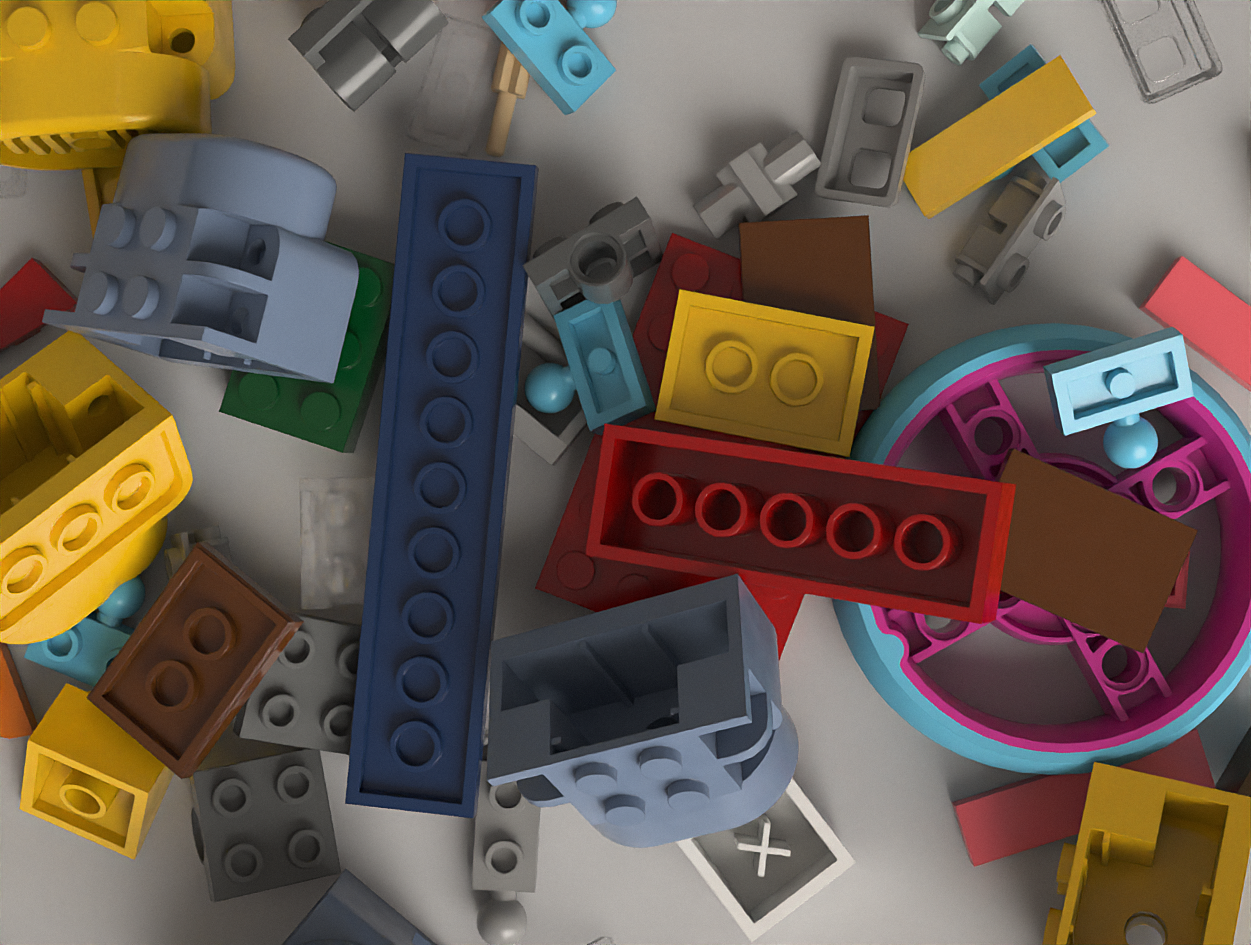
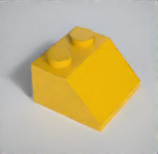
M66 683L27 741L19 809L135 860L142 848L174 772L90 702L86 697L91 691L86 692Z

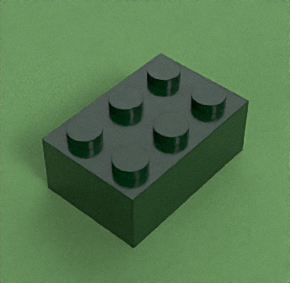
M327 242L352 252L357 259L359 268L358 285L334 383L232 370L219 412L341 453L354 454L386 358L395 264Z

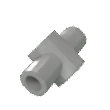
M798 131L791 134L768 152L760 142L740 154L719 171L716 176L722 185L694 204L693 207L717 240L745 219L748 222H762L781 210L797 197V193L792 186L821 166V163Z

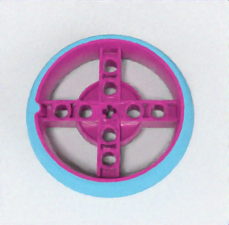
M1047 323L1004 328L967 339L940 352L917 367L898 383L880 402V406L873 410L852 444L850 457H845V459L897 466L902 455L917 434L929 421L938 415L973 478L995 481L1008 449L1014 448L1171 519L1182 516L1212 498L1215 499L1220 525L1221 554L1214 598L1206 620L1195 641L1181 661L1165 678L1147 647L1144 654L1005 592L999 596L995 621L976 624L951 619L945 627L939 629H930L926 624L924 614L832 598L833 607L849 649L866 678L880 696L912 727L935 743L968 759L1005 770L1046 775L1092 772L1094 762L1116 767L1130 763L1167 747L1194 729L1214 712L1233 691L1251 665V435L1238 415L1221 395L1189 368L1194 396L1155 408L1176 428L1183 438L1156 452L1153 458L1145 465L1138 468H1128L1114 476L1102 466L1079 456L1065 453H1038L998 382L999 380L1014 376L1044 373L1043 366L1133 339L1131 337L1085 325ZM985 418L995 421L1001 427L1003 433L1001 446L990 455L982 452L977 447L974 439L978 423ZM1165 468L1175 478L1176 491L1168 502L1161 503L1154 496L1152 484L1156 474ZM991 623L1002 632L1025 642L1040 645L1066 644L1105 714L1088 720L1048 725L1026 724L1002 719L982 712L959 700L926 674L918 663ZM1121 645L1127 655V664L1118 676L1107 678L1102 669V659L1111 647Z

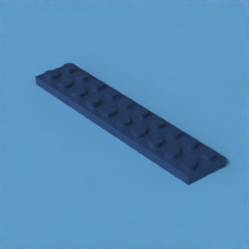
M405 153L345 804L464 818H474L477 813L490 683L491 641L494 640L529 277L522 265L529 262L531 256L539 168L536 165Z

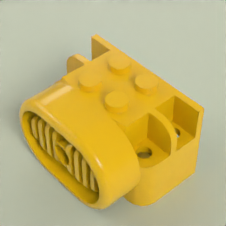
M0 0V165L45 171L122 167L127 145L135 136L150 133L212 134L210 100L217 99L227 92L235 76L232 0Z
M69 330L0 379L1 643L30 644L58 636L71 629L101 606L121 584L140 575L154 561L163 546L168 528L167 514L183 501L193 481L192 469L173 415L86 338Z
M1094 762L1077 844L1064 842L1061 851L1056 882H1058L1057 894L1066 896L1063 910L1050 907L1042 945H1129L1126 940V934L1132 927L1138 925H1148L1155 928L1161 935L1163 945H1233L1251 848V797Z

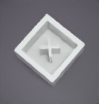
M793 778L778 801L753 821L733 829L676 841L751 942L856 863Z

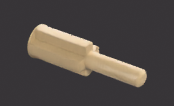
M502 41L491 85L492 92L497 93L498 96L485 149L488 155L499 158L504 155L516 99H525L530 74Z

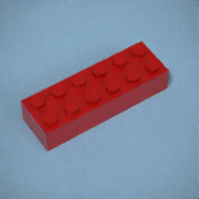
M604 424L585 555L718 579L738 574L742 581L747 584L985 624L996 620L1016 484Z

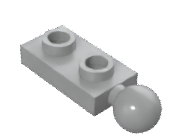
M482 759L478 808L475 818L471 889L491 890V898L481 906L476 920L477 929L482 939L490 945H514L522 938L527 927V915L523 906L516 900V892L535 893L541 808L530 804L517 789L516 781L492 786L487 781V759Z

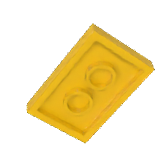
M680 289L654 420L850 457L875 327Z

